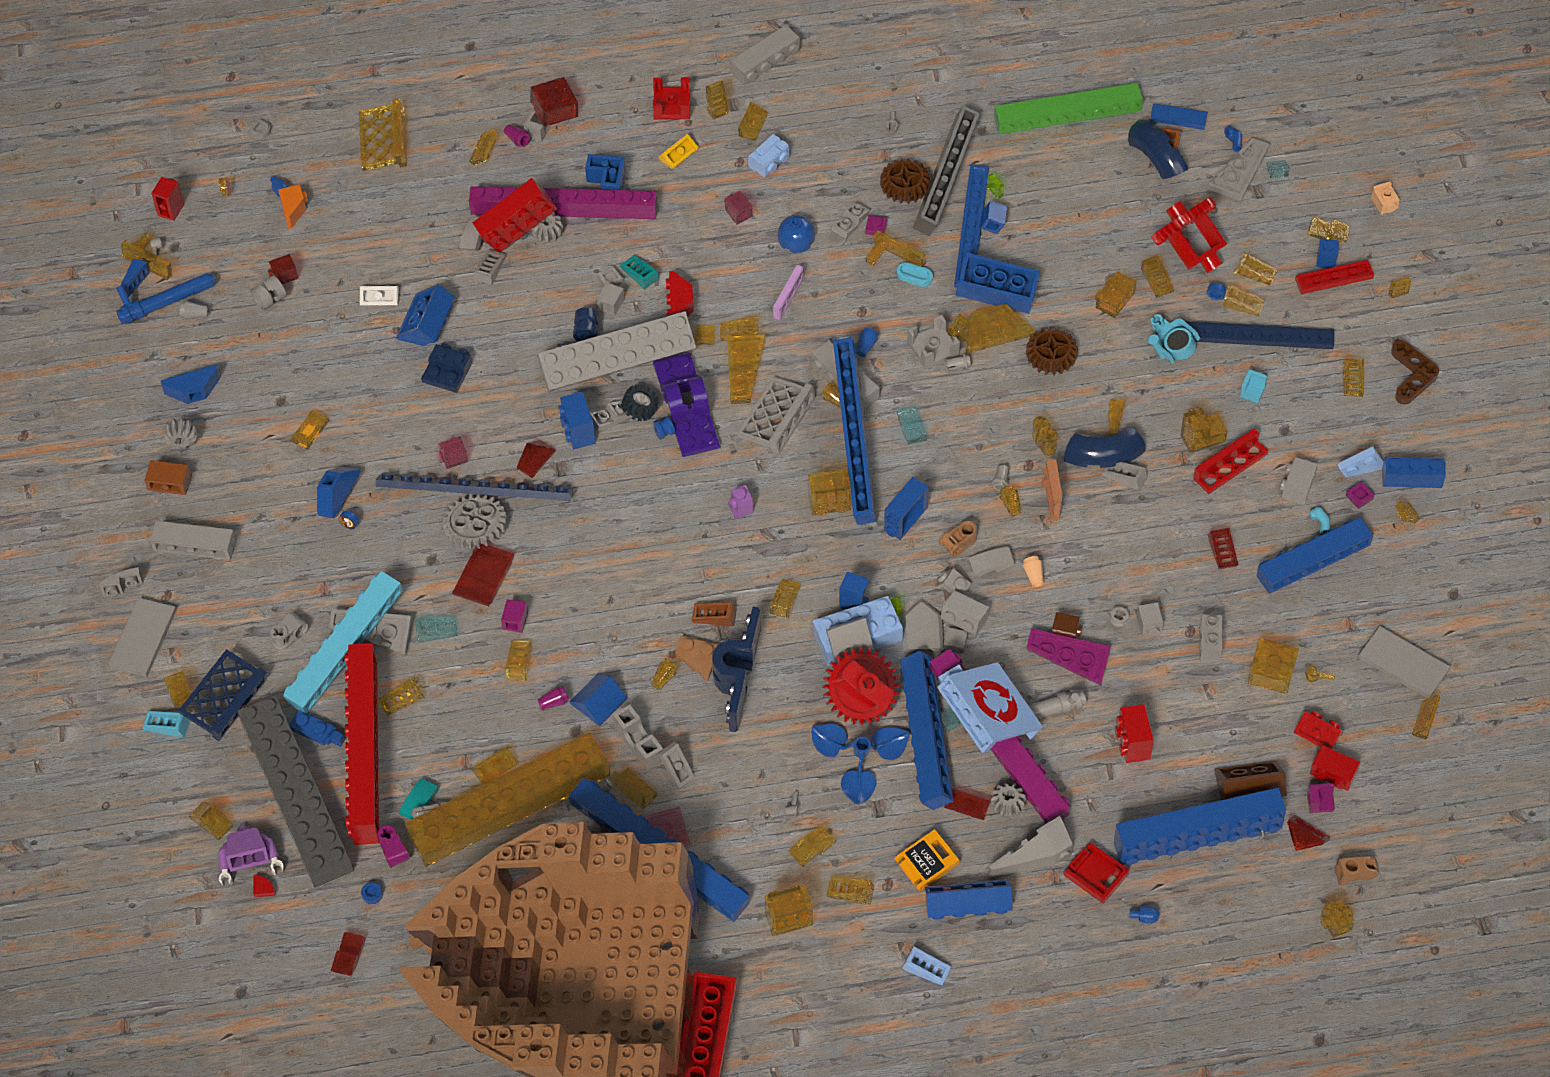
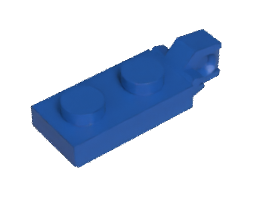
M300 710L289 724L291 731L323 746L325 744L329 745L331 742L341 747L345 741L344 735L337 732L338 729Z

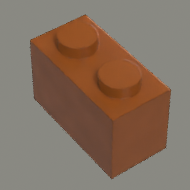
M150 460L144 480L149 491L186 495L192 475L189 466L183 463L175 464L162 460Z

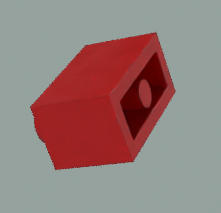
M161 176L151 193L157 215L175 221L184 206L179 183L172 178L168 179Z
M1322 745L1312 764L1310 774L1320 781L1333 783L1334 787L1349 791L1361 762Z

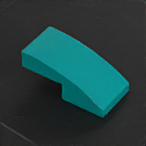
M420 778L405 799L399 814L417 822L418 820H414L411 815L413 808L428 805L438 793L439 786Z

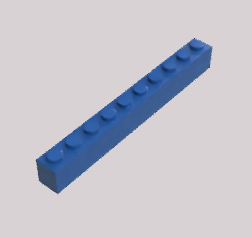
M852 337L833 340L853 516L857 525L877 522L857 353Z
M584 777L569 794L570 805L609 833L633 832L640 844L678 842L665 836V832L659 827L654 828L644 816H637L627 804L619 803L612 793H605L593 780L589 781ZM687 851L694 869L697 896L732 922H735L750 904L749 893L744 888L736 887L732 884V881L726 875L718 874L711 864L707 862L704 864L694 852Z

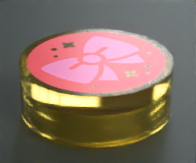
M220 178L219 188L222 196H230L231 188L228 178Z

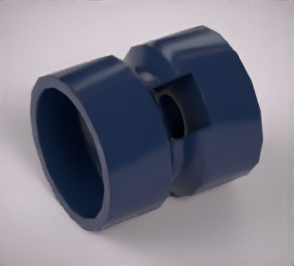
M584 307L576 310L573 338L579 342L598 336L599 313L595 309Z

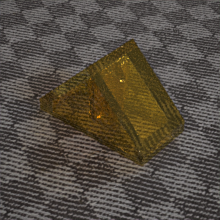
M203 801L189 815L191 820L218 841L233 827V824L215 803Z

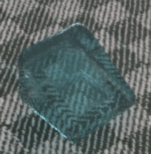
M1285 160L1267 162L1270 178L1289 176L1290 168Z
M951 707L940 711L942 725L946 732L962 725Z

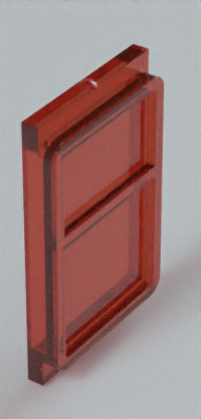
M481 544L480 549L476 546L452 595L489 607L493 603L512 565L514 553L489 545L486 547L484 544Z

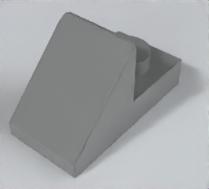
M673 742L658 753L663 763L659 766V769L677 788H681L694 778L678 743Z

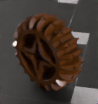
M901 158L899 162L894 159L893 164L888 163L880 175V186L883 194H886L888 199L892 198L893 202L899 200L900 204L903 201L909 204L911 200L916 203L917 198L922 199L923 195L926 194L930 184L927 168H924L923 163L918 164L917 160L912 162L910 158L907 161Z
M1049 327L1048 331L1042 328L1040 333L1036 331L1026 345L1028 363L1032 364L1033 369L1038 368L1039 373L1045 371L1046 375L1048 372H1052L1053 375L1059 372L1062 375L1063 370L1068 371L1070 366L1073 367L1078 355L1075 339H1072L1071 334L1066 335L1065 330L1060 332L1058 327L1055 330Z

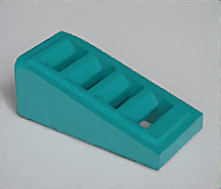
M635 255L620 265V268L644 290L659 279L658 271Z

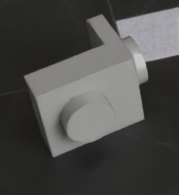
M953 568L947 572L943 571L938 576V583L935 588L940 589L943 587L950 594L955 590L964 595L971 583Z

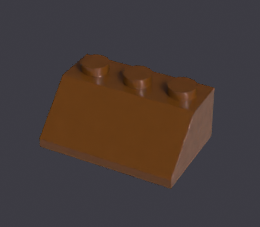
M1275 760L1214 769L1222 800L1279 788L1282 797L1287 796L1285 772Z

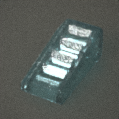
M455 617L414 619L418 643L458 636ZM447 624H450L451 630H447ZM442 625L443 631H439L438 626Z

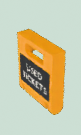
M935 829L894 858L896 863H900L899 867L912 884L916 885L919 883L916 886L919 892L960 864L959 859ZM938 844L948 855L944 859L934 849Z

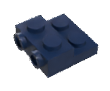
M436 344L428 358L429 364L421 380L422 383L457 393L472 365L471 355L464 349L457 351L453 350L448 344H442L441 346Z

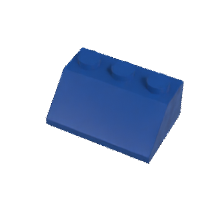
M439 284L416 293L396 338L421 346L435 343L439 338L441 327L446 322L447 313L452 309V302L455 297Z

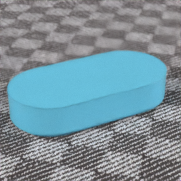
M903 262L897 266L896 275L902 281L920 287L929 286L933 281V273L927 268L908 262Z

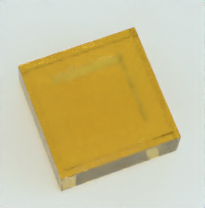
M1409 277L1391 282L1388 293L1391 299L1409 293L1411 285Z
M696 325L695 345H714L715 326Z

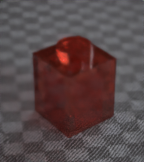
M290 254L268 261L270 269L267 270L269 277L275 276L281 284L299 279Z

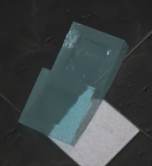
M912 407L898 410V419L907 444L927 441L917 408Z

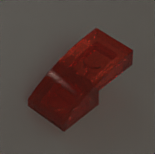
M344 932L339 951L336 950L331 972L352 977L366 940L364 936Z

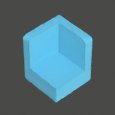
M1249 369L1242 384L1240 397L1259 403L1265 390L1267 375Z

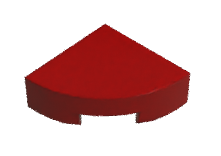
M253 875V896H275L273 885L267 878Z

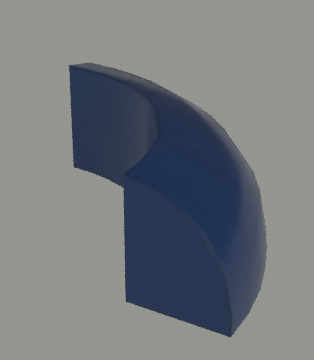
M1141 119L1131 126L1128 134L1129 146L1142 151L1154 164L1162 179L1174 177L1188 170L1187 164L1179 150L1172 148L1169 144L1170 138L1162 130L1157 131L1153 128L1151 122Z
M1130 426L1123 432L1108 437H1087L1075 433L1067 444L1064 461L1081 467H1087V465H1100V468L1114 467L1116 463L1125 460L1128 463L1141 456L1146 451L1145 442L1141 435Z

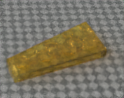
M765 335L727 337L731 404L751 402Z

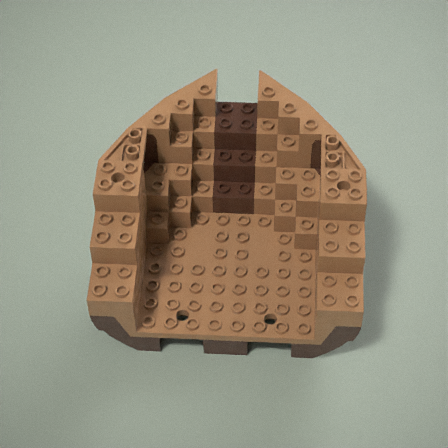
M584 822L541 824L497 847L453 878L405 924L406 930L414 938H418L425 945L432 948L430 966L399 967L398 969L436 1018L478 1052L484 1053L526 1077H685L686 1057L680 1049L682 1018H690L694 977L687 966L690 939H698L700 921L694 869L691 859L682 842L640 844L633 832L591 834ZM539 867L519 877L514 882H512L513 879L508 868ZM672 943V947L669 950H662L664 944ZM663 1022L664 1027L661 1030H654L657 1023Z

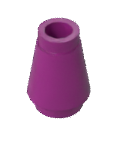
M510 124L504 128V134L516 146L525 147L529 143L530 135L528 131Z
M556 686L537 700L543 711L565 705L569 698L563 686Z

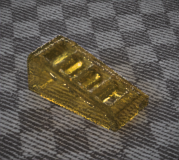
M723 81L706 86L707 111L712 119L729 113Z
M1244 252L1234 273L1271 285L1278 270Z
M1155 256L1143 260L1141 270L1156 298L1174 292L1160 257ZM1166 285L1165 287L1158 289V286Z
M1228 285L1223 307L1260 316L1265 299L1236 286Z
M962 314L957 316L947 330V333L953 337L956 336L957 339L979 351L990 338L988 333ZM972 332L975 333L973 338L970 337ZM979 336H981L982 339L979 341V343L975 341Z
M757 316L719 323L720 341L759 339Z
M1344 359V396L1364 397V359ZM1349 368H1355L1358 371H1349ZM1349 375H1358V378L1349 377ZM1349 381H1356L1359 384H1349ZM1349 388H1359V391H1349Z
M1125 400L1109 401V436L1118 434L1124 413Z
M781 579L770 605V614L790 618L801 583ZM784 586L792 587L794 590L784 588ZM782 591L792 593V595L784 594Z
M511 641L505 669L507 680H527L532 641Z
M412 677L378 698L386 715L389 716L419 702L425 696L418 683ZM402 693H406L408 697L404 699ZM396 696H398V698L400 699V702L398 703L394 698ZM387 700H391L393 704L392 707L389 706Z
M830 877L826 896L828 898L871 905L874 885L868 879ZM837 884H840L839 892H836ZM846 885H847V886H848V891H847V893H844V892H845ZM854 887H857L856 894L853 893Z

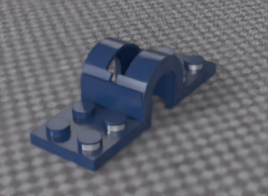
M752 607L751 614H747V631H743L742 641L728 639L717 645L712 654L715 686L722 693L731 696V700L727 701L725 713H727L726 723H729L730 732L738 731L748 689V686L745 685V676L747 670L752 671L761 632L759 607Z

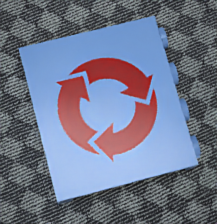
M998 662L950 674L937 687L982 753L988 752L998 741L1027 734L1031 740L1043 728Z

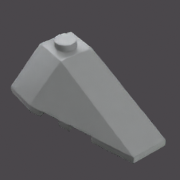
M1058 816L1036 830L1038 835L1030 841L1027 839L1023 840L1016 852L1009 851L989 866L988 877L994 879L1054 865L1059 861H1066L1072 854L1073 844L1061 817Z

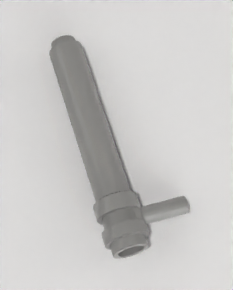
M1073 689L1067 694L1063 692L1057 694V697L1029 705V708L1037 719H1042L1062 712L1064 714L1070 712L1073 708L1075 710L1080 709L1083 705H1086V698L1082 689Z

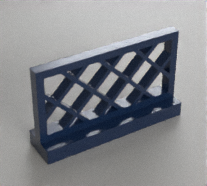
M226 649L178 710V713L208 731L214 739L220 741L238 718L237 710L246 707L264 684L267 672L261 668L258 670ZM229 657L235 662V667L224 668V660ZM247 669L253 673L250 678L241 679L239 670ZM236 671L238 680L226 682L225 673ZM222 673L224 682L212 684L211 677L214 674ZM239 684L240 691L229 695L227 686ZM224 686L226 695L214 697L213 688ZM204 689H210L212 697L200 699L199 692ZM227 699L228 706L226 709L217 710L215 701ZM213 702L214 711L202 712L201 703ZM198 704L200 713L191 714L186 709L189 705ZM215 715L216 722L212 727L204 723V716Z

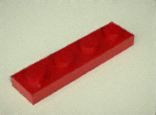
M1363 260L1296 275L1295 281L1302 295L1373 279L1374 273L1369 261Z

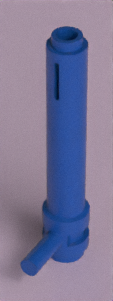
M206 273L143 300H135L133 302L130 301L124 286L121 285L116 289L124 305L119 310H116L121 324H130L134 319H142L146 314L213 287L216 282L212 273Z

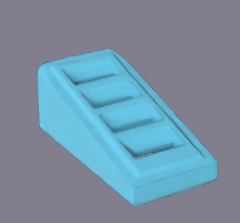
M148 711L142 729L170 736L185 737L190 720L178 712Z

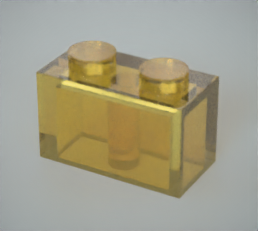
M1116 272L1113 277L1110 276L1107 279L1105 287L1096 293L1095 308L1115 318L1134 295L1136 281Z

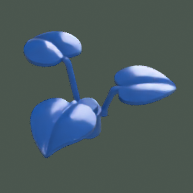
M813 725L811 731L815 748L826 757H835L840 749L846 750L853 747V753L859 757L858 772L854 770L846 772L841 779V788L844 794L855 804H862L867 801L875 790L876 781L874 775L869 771L862 772L863 758L869 754L870 748L874 751L878 750L880 757L883 759L895 760L903 754L909 738V732L903 729L883 728L873 734L872 742L866 737H858L855 742L852 741L850 744L843 746L846 743L847 735L845 730L838 725Z

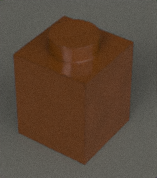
M1056 612L1052 633L1072 638L1080 637L1083 625H1079L1080 617Z

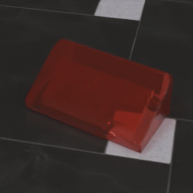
M952 788L954 802L945 805L944 808L980 820L985 819L990 806V799Z

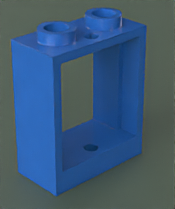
M914 477L907 482L885 508L884 531L889 536L896 537L899 540L903 538L928 508L929 486Z

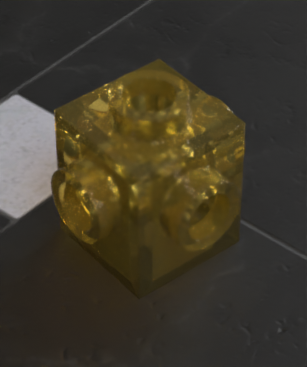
M1342 900L1326 904L1320 917L1323 927L1329 930L1333 938L1351 931L1355 922L1350 907L1345 906Z

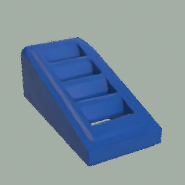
M132 260L121 283L128 297L148 276L150 270L146 261Z

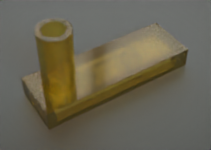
M878 230L873 235L875 245L865 258L869 264L875 265L884 250L909 263L921 267L925 266L926 257L924 253Z
M143 233L134 243L125 240L121 244L122 258L130 262L133 259L146 261L150 272L166 280L172 276L170 262L144 249L152 239L148 233Z

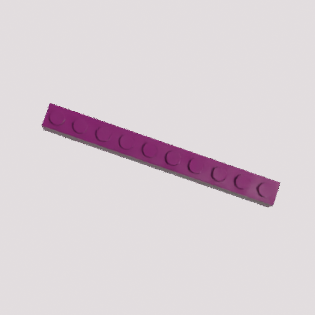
M470 186L469 206L471 215H483L519 187ZM543 188L558 208L554 211L556 216L656 219V191Z
M951 649L930 661V669L937 679L940 675L957 665H960L963 671L969 670V668L965 669L963 667V661L958 653L954 654ZM1020 736L996 742L990 750L1016 785L1022 788L1023 794L1045 824L1058 816L1063 820L1070 815L1069 807L1071 805L1065 796L1061 797L1059 795L1057 785L1053 780L1049 781L1047 779L1045 769L1040 763L1038 765L1035 763L1033 753L1028 747H1023Z

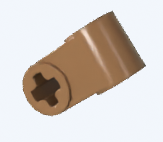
M971 521L962 522L953 530L945 533L940 538L939 544L948 549L951 557L954 558L960 555L977 540L975 523Z

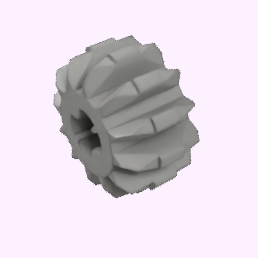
M553 212L550 216L539 222L536 227L531 228V230L533 231V236L538 238L540 242L546 240L548 243L549 240L555 241L556 237H561L563 224L560 216H556Z
M182 418L167 422L164 430L166 444L171 445L172 448L178 447L179 450L181 447L188 449V446L194 445L197 438L194 423H190L189 420L183 421Z
M1006 782L1004 787L998 784L996 790L992 791L990 804L994 806V813L1000 811L1001 817L1008 814V817L1011 818L1012 813L1018 816L1020 810L1025 808L1026 796L1023 794L1022 788L1016 789L1015 783L1009 786Z

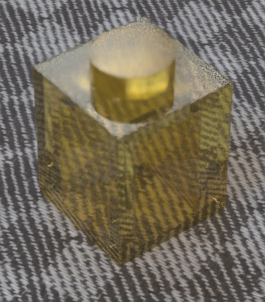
M183 671L164 678L174 707L182 706L192 694Z

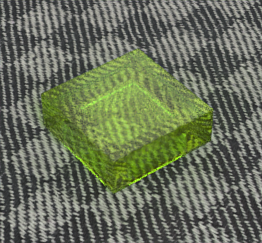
M995 174L988 175L987 188L997 199L1002 198L1004 184Z

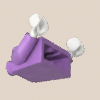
M245 825L240 826L237 832L230 833L227 837V842L223 844L218 852L219 869L222 870V873L219 875V882L222 886H224L223 880L225 878H229L230 885L233 884V878L228 873V869L232 872L270 863V859L272 861L271 872L276 875L275 866H280L283 872V863L277 859L279 855L274 841L267 835L260 834L258 828L249 829Z

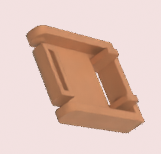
M1056 459L1046 460V467L1043 468L1045 480H1042V488H1046L1050 518L1052 520H1059L1062 490Z

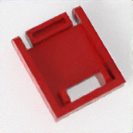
M1089 842L1086 845L1087 850L1085 848L1081 850L1068 865L1069 869H1066L1063 875L1104 904L1129 875V869ZM1112 875L1115 876L1117 879L1107 889L1104 884Z

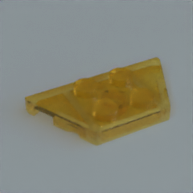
M1007 304L972 312L969 316L966 354L1034 336L1035 330Z

